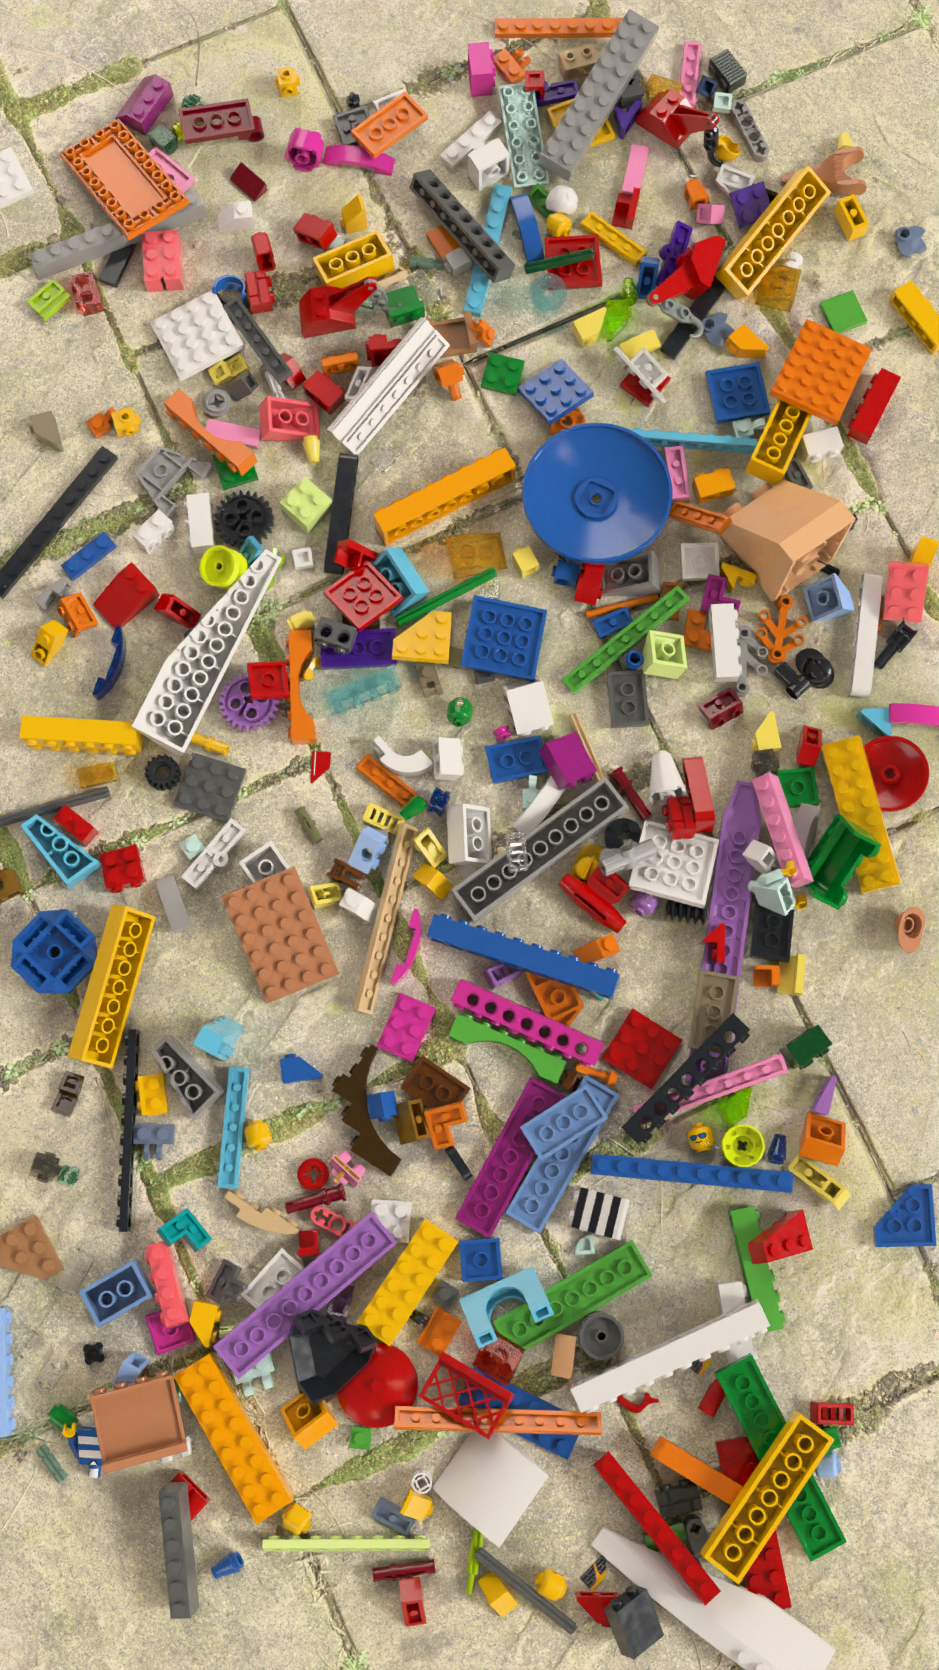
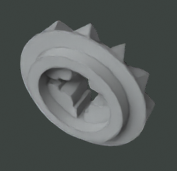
M214 389L205 394L202 406L206 414H209L211 417L217 416L220 418L224 414L227 415V412L231 409V398L227 392ZM215 398H217L219 403H222L219 404V409H217L214 405L216 401Z

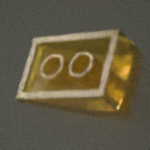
M464 533L445 537L453 580L477 575L490 567H493L495 571L507 569L500 533Z

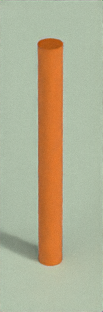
M655 593L585 611V616L590 618L614 612L625 606L630 608L658 601V595Z

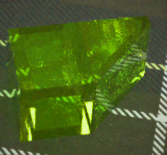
M750 1086L735 1091L734 1095L730 1098L725 1096L717 1101L718 1106L715 1107V1110L727 1128H731L747 1117L752 1091Z

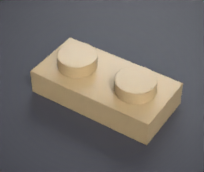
M400 266L391 272L377 277V284L385 290L388 288V285L403 282L408 277L406 269Z

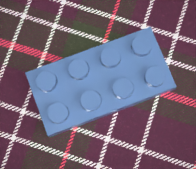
M586 1084L522 1125L520 1129L540 1161H543L608 1119V1116Z

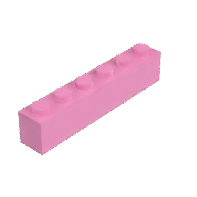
M768 772L753 779L752 782L781 869H785L786 862L791 860L795 862L794 867H797V873L794 876H784L788 877L790 886L796 889L813 882L814 880L778 776Z

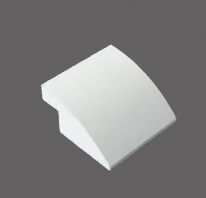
M471 1432L432 1489L475 1529L500 1548L549 1475L534 1463L527 1453L501 1433L494 1432L490 1440L477 1432Z

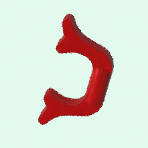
M645 1392L644 1399L639 1405L633 1404L624 1398L622 1394L617 1397L616 1402L632 1413H640L649 1404L658 1403L659 1400L650 1397L649 1393Z

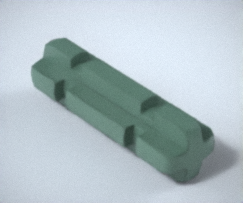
M417 256L409 257V267L416 268V266H419V268L424 269L436 268L435 270H443V259L434 260V258L419 257V259Z
M43 1444L36 1450L39 1458L42 1457V1462L48 1471L54 1474L53 1478L55 1481L60 1483L67 1477V1473L64 1469L61 1470V1465L52 1453L50 1454L48 1446Z

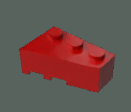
M803 1209L786 1212L780 1220L775 1221L769 1229L761 1232L747 1244L752 1264L769 1263L813 1250Z

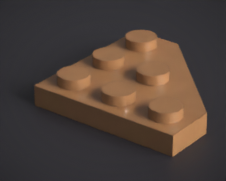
M38 1215L0 1235V1267L45 1280L64 1270V1267Z

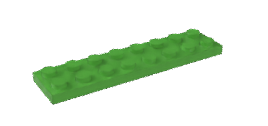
M631 1239L544 1290L554 1315L535 1323L528 1305L524 1302L492 1322L510 1355L514 1358L653 1275Z

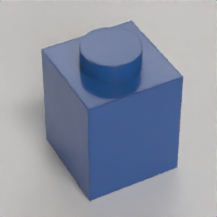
M394 1091L367 1095L370 1119H379V1122L390 1121V1116L398 1115Z

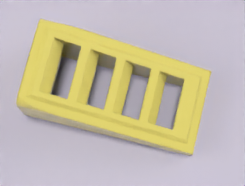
M369 803L362 821L378 829H387L388 833L396 836L399 823H404L405 819ZM373 811H375V816L373 820H371V814ZM380 814H383L381 822L378 823L377 820ZM387 817H390L391 819L387 827L384 826ZM394 820H397L395 829H391Z

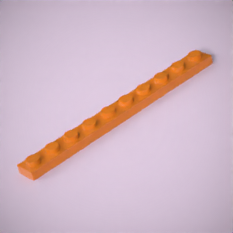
M395 1406V1430L475 1432L436 1407ZM472 1408L461 1410L464 1420L467 1421L475 1418ZM475 1408L477 1417L489 1414L488 1409ZM491 1409V1413L500 1411V1409ZM506 1409L494 1432L601 1436L602 1417L601 1412L587 1414V1412L581 1413L580 1411ZM490 1417L478 1420L480 1429L488 1432L492 1426Z

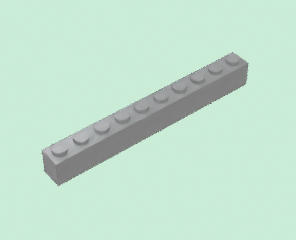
M198 190L184 194L189 200V205L144 232L173 230L207 217ZM110 222L31 252L29 256L40 280L110 254L115 250L142 241V233L128 241L115 223Z

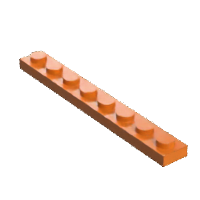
M495 18V38H611L623 18Z

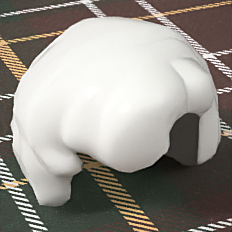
M555 186L547 196L546 208L555 212L572 215L577 208L578 196L569 186Z

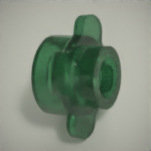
M63 1165L57 1182L73 1186L79 1178V1168Z

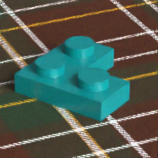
M188 1208L156 1231L168 1247L183 1237L195 1253L212 1240Z

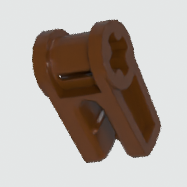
M335 858L333 861L334 865L331 871L327 872L326 876L359 891L361 885L345 877V874L348 873L354 876V878L357 877L361 880H364L367 874Z

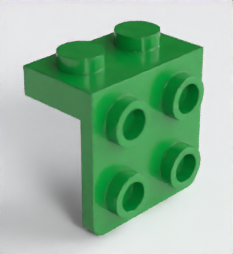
M410 285L386 293L388 307L393 308L397 307L399 303L402 304V307L386 313L391 328L419 320L421 317L425 318V306L423 301H419L414 286Z

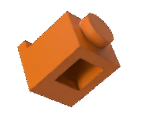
M691 179L685 183L683 193L690 211L698 209V204L708 203L709 194H706L705 187L701 185L699 179Z

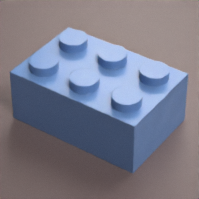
M138 1259L130 1261L79 1291L97 1328L106 1325L155 1296V1291Z

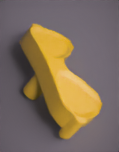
M319 657L312 658L309 665L305 667L303 680L311 681L314 679L313 668L321 667Z

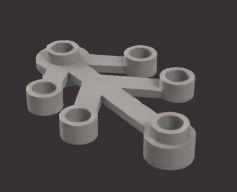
M747 625L738 627L739 639H737V645L740 643L741 649L738 662L742 665V675L739 676L738 682L734 686V692L738 697L746 696L750 689L749 684L746 682L747 663L756 671V675L759 677H764L768 671L766 665L760 664L747 651L748 644L756 651L759 659H765L768 655V649L760 646L753 639V630ZM745 631L748 635L742 636L741 632ZM763 650L766 654L760 655L759 651ZM763 668L765 673H760L758 669ZM739 686H745V690H740Z

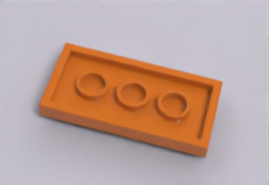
M404 91L352 129L351 135L375 159L427 121L428 115Z

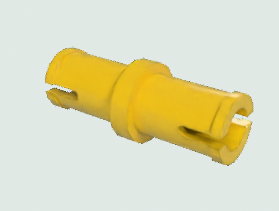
M194 732L190 740L192 744L204 747L206 751H214L223 756H226L230 749L229 744L217 741L215 737H207L197 732Z

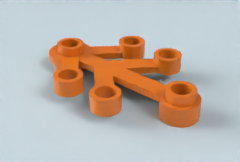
M787 595L781 596L777 601V608L780 610L777 627L770 619L769 611L762 610L758 615L759 621L763 622L774 636L775 644L767 637L768 632L763 627L757 629L755 636L768 649L767 658L775 665L783 663L786 659V653L795 647H800L805 641L803 635L796 634L790 643L782 647L785 638L797 630L805 628L807 625V619L801 616L797 618L794 624L785 629L787 612L793 604L792 598ZM782 600H787L789 604H784ZM761 614H766L767 618H762ZM798 621H803L804 625H799ZM758 632H764V636H760ZM795 638H800L801 643H797ZM778 652L780 657H775L774 653Z

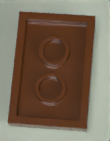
M421 1055L400 1086V1089L415 1099L421 1098L422 1103L430 1109L463 1101L471 1089L423 1055Z

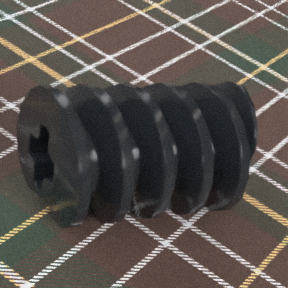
M668 899L664 919L666 920L667 916L670 915V919L673 921L675 916H678V921L681 922L683 917H685L686 923H689L692 918L695 925L698 920H701L703 926L706 917V907L699 908Z

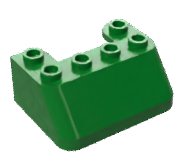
M838 814L832 820L808 858V866L814 881L804 885L813 898L839 910L848 899L844 885L851 880L855 868L862 863L863 856L867 858L875 857L880 850L881 844L871 833L843 815Z

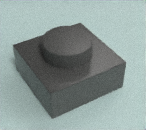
M441 1279L431 1297L448 1308L459 1290Z

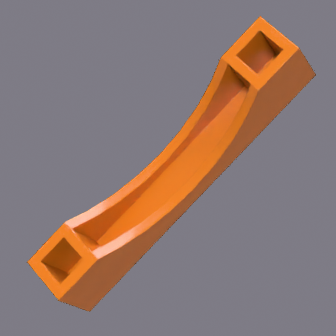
M180 388L164 402L167 415L172 420L174 418L178 420V424L184 430L188 429L195 440H201L203 446L209 452L212 450L219 461H225L233 473L237 472L243 476L258 462L254 452L241 441L221 439L205 430L198 422L196 407L192 399Z
M312 630L289 631V637H286V648H289V655H286V665L290 666V673H287L288 684H290L287 702H291V709L287 710L288 721H291V728H288V739L292 740L293 745L316 744L315 723L302 705L299 690L303 669L313 655Z

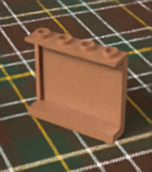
M168 1370L155 1373V1377L147 1378V1376L135 1378V1382L126 1384V1381L114 1384L113 1388L105 1389V1387L93 1389V1393L89 1394L104 1474L188 1451L173 1372L168 1373Z

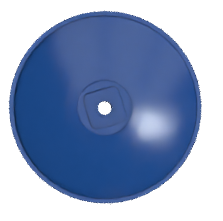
M587 423L572 426L548 439L540 446L530 460L525 472L522 488V500L526 518L537 537L555 553L572 561L593 565L620 562L635 556L647 548L665 526L673 496L669 470L654 446L645 438L627 428L607 423ZM599 496L601 502L594 503L591 498Z

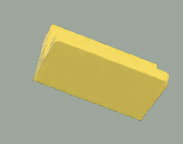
M790 955L788 963L779 962L780 985L776 988L777 993L798 996L803 994L806 955Z

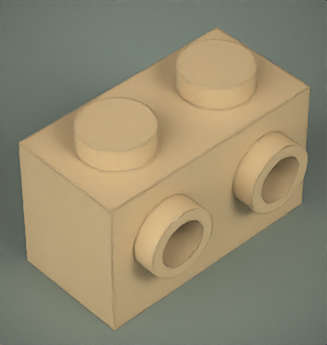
M593 44L581 45L578 48L559 52L558 65L564 81L589 75L598 60Z

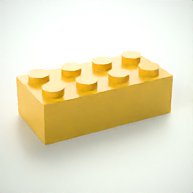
M378 230L312 258L316 274L323 286L330 285L344 288L366 277L373 276L377 278L395 270L392 253Z

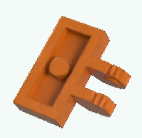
M506 48L494 55L493 64L509 84L519 83L526 78V72L523 68L529 65L531 59L529 56H526L517 63V60L525 53L522 48L514 51L512 55Z

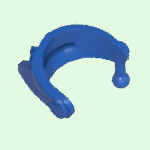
M227 274L218 277L213 284L212 293L217 294V292L226 289L239 291L242 293V303L247 309L246 282L236 275Z

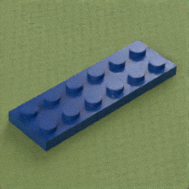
M475 1365L473 1366V1370L515 1395L507 1409L565 1411ZM481 1389L471 1391L474 1402L485 1400ZM468 1392L460 1395L458 1399L460 1406L471 1404ZM497 1399L489 1401L490 1409H501L504 1404ZM482 1403L475 1405V1408L487 1409V1405ZM515 1433L567 1460L579 1436Z

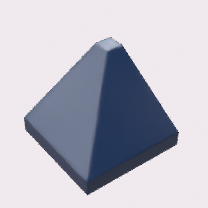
M702 75L695 92L711 100L718 82Z

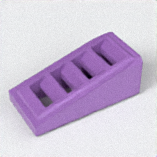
M498 963L486 969L483 975L491 990L525 972L522 970L516 971L515 968L508 966L512 974H509L505 967L506 965ZM498 969H501V971H502V973L504 974L505 978H502V976H501L500 972L498 971Z
M831 1075L827 1078L810 1112L823 1116L829 1114L837 1076Z

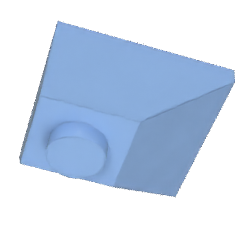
M835 573L803 587L812 622L838 618L855 611L850 592Z

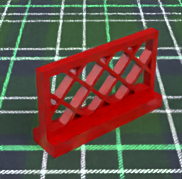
M442 1351L438 1357L437 1364L418 1397L490 1440L515 1395ZM443 1366L448 1369L450 1378L439 1381L437 1373L440 1367ZM463 1378L466 1381L467 1389L456 1392L453 1380ZM451 1381L453 1393L442 1396L440 1384ZM437 1385L439 1397L430 1399L425 1396L429 1387ZM481 1389L485 1400L474 1402L471 1391ZM468 1392L471 1404L460 1406L457 1395ZM454 1396L457 1408L446 1409L443 1399ZM497 1399L504 1403L500 1411L491 1413L489 1401ZM440 1400V1401H441V1405L438 1404V1403H436L435 1401ZM486 1403L489 1414L477 1417L475 1405ZM472 1407L475 1418L467 1421L464 1420L461 1410ZM490 1417L492 1426L488 1433H485L480 1429L478 1420Z

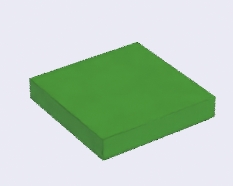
M853 290L824 300L819 304L830 329L839 334L864 325L868 321Z

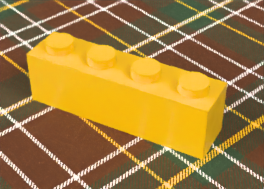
M910 280L896 289L889 301L933 355L939 351V313L934 310L930 301L922 295L919 287Z

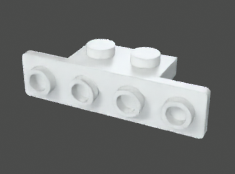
M616 346L614 348L617 353L615 355L621 363L626 362L629 366L627 370L633 376L637 375L640 378L639 383L645 389L649 388L652 391L650 395L655 401L666 403L665 397L656 389L669 375L644 347L630 360Z

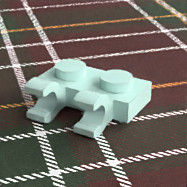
M271 1352L241 1378L238 1379L233 1373L236 1385L242 1383L245 1397L255 1394L251 1381L253 1378L262 1376L265 1390L274 1387L270 1372L275 1371L276 1368Z

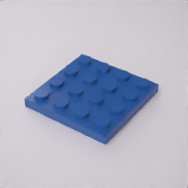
M474 595L460 667L534 682L547 610Z

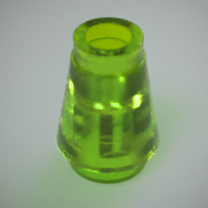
M625 278L622 284L620 301L625 306H633L638 299L634 280L632 278Z

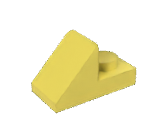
M428 827L413 839L414 848L422 853L430 866L435 868L448 857Z

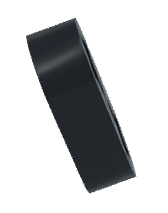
M454 1146L444 1149L465 1182L473 1177V1174Z

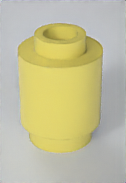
M306 609L289 616L290 618L286 620L291 631L306 630L312 627V622L315 621L312 612H307Z

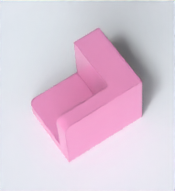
M698 204L696 223L723 224L725 205Z

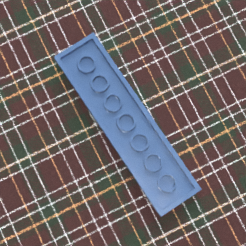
M585 1074L576 1091L587 1084L608 1116L619 1094ZM604 1121L543 1161H540L537 1157L505 1214L540 1234Z

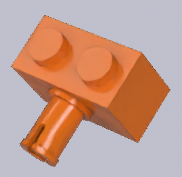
M449 359L433 365L432 371L436 384L441 387H448L451 401L461 399L462 395L458 382L463 381L462 375H465L462 364Z

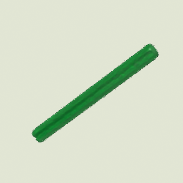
M490 567L396 616L395 619L399 626H403L497 577V573L493 567Z

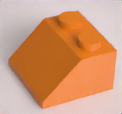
M807 1112L799 1141V1155L838 1166L845 1151L846 1123Z

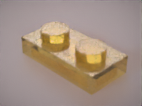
M651 74L644 87L645 93L654 96L659 92L673 89L681 94L684 89L683 83L655 74Z
M115 761L77 769L82 789L120 781Z

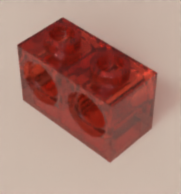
M93 270L73 275V283L70 285L73 294H77L78 299H75L77 309L81 310L84 316L105 311Z

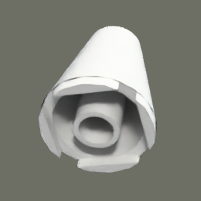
M661 750L652 756L648 797L652 804L655 801L663 806L668 797L679 798L687 796V791L671 754Z

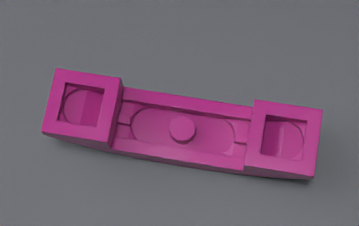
M332 145L327 146L325 149L323 164L340 167L342 163L374 169L376 174L392 176L395 158L382 153L373 159L363 147Z
M891 703L889 704V723L902 725L912 723L939 727V707L923 704Z
M416 908L413 910L408 926L415 933L404 966L396 963L391 979L392 985L399 983L408 973L419 950L421 921L419 911Z

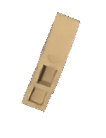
M237 1190L234 1192L228 1191L224 1197L240 1209L236 1217L250 1225L266 1231L283 1234H297L301 1230L297 1227L299 1223L290 1217L288 1220L282 1217L281 1214L283 1212L274 1206L272 1208L266 1207L261 1212V1207L253 1201L248 1203L244 1200L245 1195Z

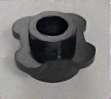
M97 1342L95 1345L86 1344L83 1347L85 1363L87 1365L97 1361L99 1363L104 1361L105 1356L102 1353L103 1344L101 1342Z

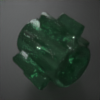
M193 93V95L190 94L184 97L181 106L182 108L200 106L203 103L200 101L201 97Z

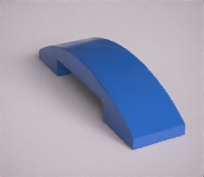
M527 193L510 197L527 263L544 259L536 217Z

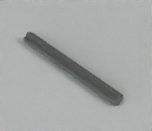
M105 786L0 816V826L3 827L25 821L36 814L43 816L60 811L65 804L71 808L110 797V790Z
M482 1547L475 1552L474 1556L479 1562L567 1633H574L577 1625L573 1620L543 1596L539 1595L537 1591Z

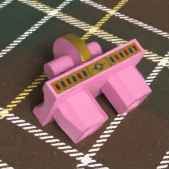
M346 1150L338 1155L335 1154L329 1162L334 1168L330 1172L335 1177L332 1183L336 1185L340 1182L345 1186L349 1182L355 1188L361 1181V1177L366 1169L359 1163L353 1169L350 1168L347 1163L352 1157Z

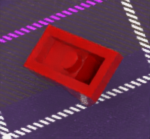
M725 923L718 925L699 943L714 945L711 948V959H714V964H723L725 962Z

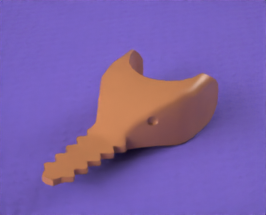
M861 147L839 149L818 166L814 165L812 168L826 187L837 195H862L866 192L865 181L852 179L845 174V170L848 167L857 164L863 159L864 150ZM795 171L791 174L786 172L780 178L781 183L787 184L795 174Z

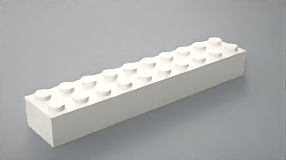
M755 1299L574 1382L571 1386V1392L580 1412L586 1411L589 1414L597 1410L599 1404L604 1402L606 1405L611 1404L621 1394L628 1396L636 1392L635 1389L641 1385L645 1388L654 1384V1380L660 1376L662 1379L668 1378L673 1375L674 1370L678 1368L681 1371L691 1367L692 1362L697 1359L700 1362L705 1361L711 1357V1353L717 1350L719 1353L730 1349V1344L744 1343L749 1340L748 1336L754 1333L757 1336L768 1331L767 1327L770 1324L758 1299Z

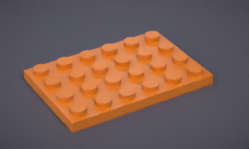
M806 319L769 395L836 426L872 348Z

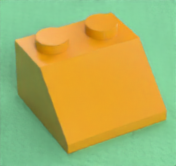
M304 1393L296 1396L279 1409L293 1438L304 1450L308 1449L339 1425L325 1400L311 1405Z

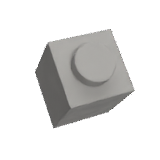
M462 247L444 255V269L447 274H451L453 279L472 269V259Z

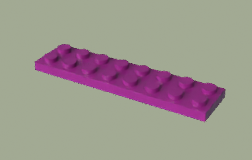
M530 1077L455 1217L456 1220L488 1238L492 1236L535 1154L520 1127L563 1100L565 1095Z

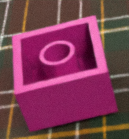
M489 42L468 43V74L471 97L492 95V88L495 87L493 49L489 48Z

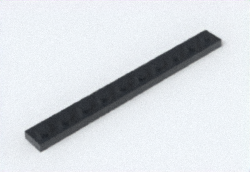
M104 446L98 450L0 570V597L2 599L6 597L118 460L114 453Z
M128 1029V1034H125L127 1054H124V1065L127 1068L126 1074H123V1085H126V1090L122 1095V1105H125V1111L121 1115V1125L124 1126V1133L120 1135V1145L123 1146V1154L119 1156L122 1174H119L118 1177L121 1195L117 1197L120 1215H117L116 1227H119V1232L131 1231L135 1151L133 1141L137 1106L135 1081H138L140 1031L137 1029Z

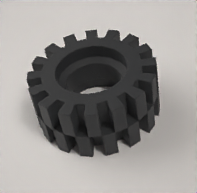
M161 754L157 755V758L152 757V761H148V766H145L146 772L144 774L147 778L146 780L156 790H171V787H175L177 785L176 782L180 781L181 769L171 756L168 757L165 754L164 756H161ZM161 766H166L170 769V774L166 779H158L156 777V770Z

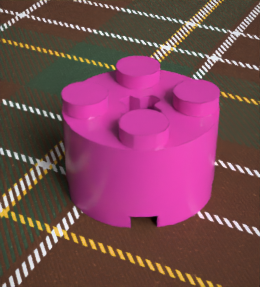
M295 128L287 144L285 152L286 161L288 163L290 161L293 167L300 171L310 172L313 168L317 169L324 150L321 134L317 131L312 132Z

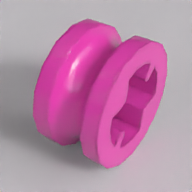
M508 725L493 731V735L497 736L496 741H502L512 735L511 731H508Z

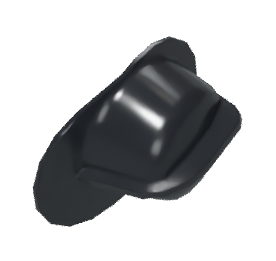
M806 648L797 654L795 660L796 667L812 687L824 689L833 682L834 670L831 662L822 653L813 648Z

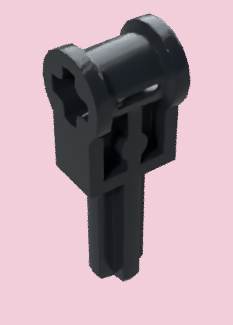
M902 621L886 640L888 645L874 661V666L877 669H883L897 651L899 653L903 651L918 631L913 630L905 624V621Z

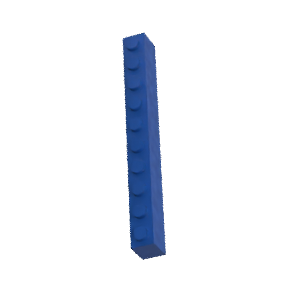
M443 913L440 916L436 914L433 916L427 933V937L431 941L610 1000L614 999L620 981V974H617L618 971L606 967L605 970L599 968V965L594 962H580L578 957L572 955L565 957L557 950L550 949V951H547L541 945L535 943L528 945L520 938H507L506 934L495 931V933H491L483 926L477 925L473 927L465 920L459 919L455 921L451 919V916Z
M591 1154L590 1174L786 1193H792L793 1172Z

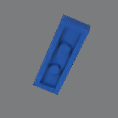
M102 532L60 566L75 581L117 548V546L105 532Z

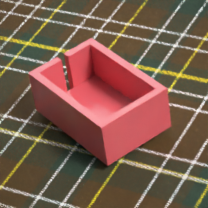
M178 230L143 232V270L147 291H164L161 279H164L167 291L184 290L182 248Z
M889 560L882 609L883 620L900 621L902 617L905 622L921 623L929 572L928 564Z

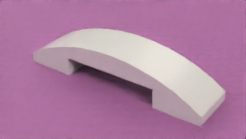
M550 775L546 780V784L528 808L521 813L512 827L523 836L535 829L547 816L565 789L559 790L553 777Z

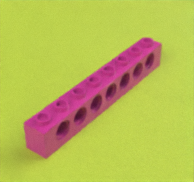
M465 979L459 980L451 998V1001L455 1003V1007L461 1010H465V1008L472 1010L471 1014L479 1018L485 1016L490 1019V1023L496 1026L503 1024L508 1027V1031L514 1034L523 1033L526 1035L525 1038L535 1043L538 1040L544 1043L543 1046L549 1050L554 1051L556 1048L562 1051L561 1055L572 1059L576 1057L580 1059L579 1063L587 1067L596 1065L605 1044L603 1041ZM471 994H475L478 997L476 1005H472L469 1002ZM488 1002H493L496 1005L494 1013L487 1011L486 1005ZM506 1010L514 1013L512 1021L505 1019L504 1013ZM524 1018H528L532 1021V1027L530 1029H526L522 1026V1020ZM546 1026L550 1029L548 1037H543L540 1034L541 1027ZM566 1035L568 1037V1044L561 1045L558 1042V1036ZM584 1043L587 1048L586 1052H577L576 1044Z

